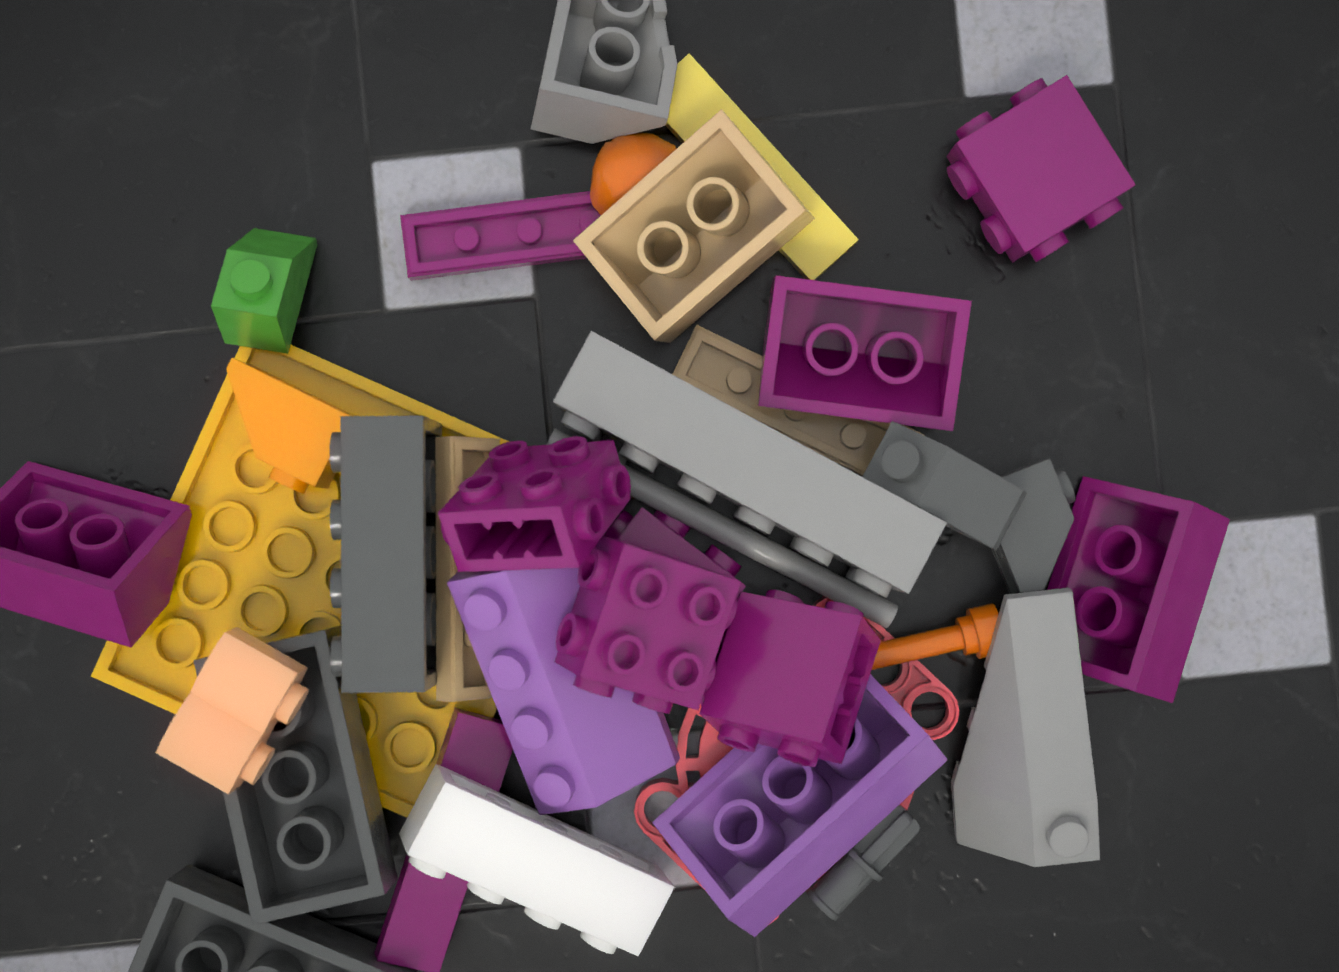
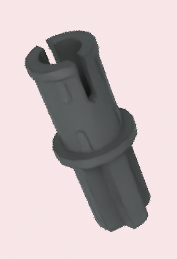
M898 805L826 871L813 887L810 886L806 891L807 895L821 911L836 921L847 906L873 880L880 883L885 878L881 872L920 832L921 827L919 823L903 806Z

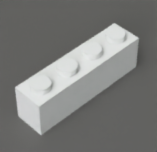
M435 764L399 832L405 851L410 856L408 859L409 863L421 872L438 879H443L447 872L468 881V889L480 898L494 904H502L504 898L525 906L524 912L526 915L539 924L551 929H559L561 923H564L582 931L580 937L585 942L608 954H614L618 947L639 956L675 888L658 865L547 814L539 815L536 809L438 764Z

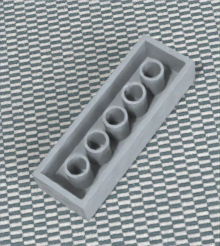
M593 331L590 332L553 400L554 404L565 413L560 422L570 430L591 441H600L603 434L623 444L619 454L627 458L629 462L652 474L655 473L659 464L681 475L676 486L708 504H712L716 495L738 506L733 515L735 519L765 535H770L774 526L794 536L789 548L825 566H829L832 558H835L850 567L845 576L846 579L887 598L891 589L907 594L910 593L947 522Z

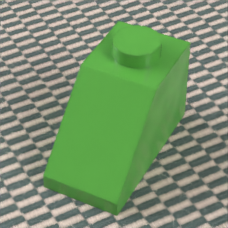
M253 228L227 249L211 303L212 311L225 344L288 354L317 248L316 238Z

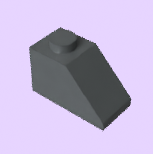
M894 421L888 427L862 476L947 522L946 527L997 551L1027 494L1023 489L950 447Z
M1050 458L1032 462L1000 475V477L1027 493L997 551L991 549L1009 594L1042 591L1045 589L1074 521V516L1069 504L1075 502L1072 484L1062 467L1054 469Z

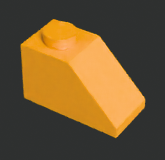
M231 358L226 371L255 458L273 466L269 478L302 494H305L309 485L328 489L336 474L332 471L330 464L332 432H340V416L353 415L248 363Z

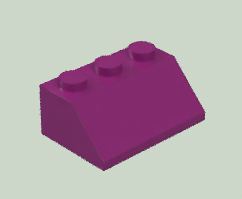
M775 275L772 278L764 337L758 406L885 423L894 421L900 425L953 431L972 301Z
M27 461L0 488V608L132 647L169 604L192 517L190 506Z
M1083 476L1072 509L1074 521L1055 563L1047 590L1070 588L1073 592L1082 675L1173 703L1230 519L1193 501Z

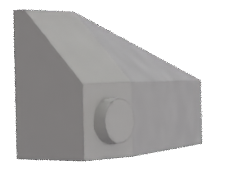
M558 0L531 130L594 144L614 139L615 137L627 136L666 126L678 65L674 45H670L665 21L667 15L666 1Z
M1070 588L1005 594L984 663L986 674L976 707H972L968 719L967 728L969 733L961 761H956L951 778L955 840L957 844L1032 867L1100 860L1098 800L1073 592Z

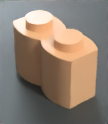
M238 627L225 631L202 667L191 692L170 723L156 753L227 794L241 786L243 781L254 785L266 769L275 752V748L266 744L274 726L278 721L288 725L307 697L309 689L300 683L308 667Z

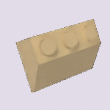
M721 109L573 241L654 341L671 343L815 218L767 160Z

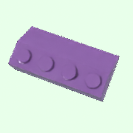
M579 568L457 572L447 582L539 815L598 807L677 764L680 756L664 713L632 702L634 695L632 691L615 687L612 698L580 689L573 685L576 674L554 662L558 652L556 649V635L563 618L568 613H571L580 587L578 583Z
M871 674L842 764L818 759L816 767L803 766L779 756L777 748L757 744L754 752L733 748L652 822L727 919L754 937L948 760L931 737Z

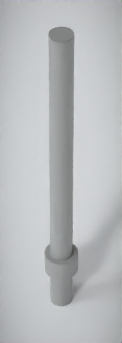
M555 428L546 445L571 436ZM618 454L620 464L626 467L630 476L631 497L834 602L844 603L857 608L864 614L865 618L885 628H888L896 616L898 605L625 465L627 458Z

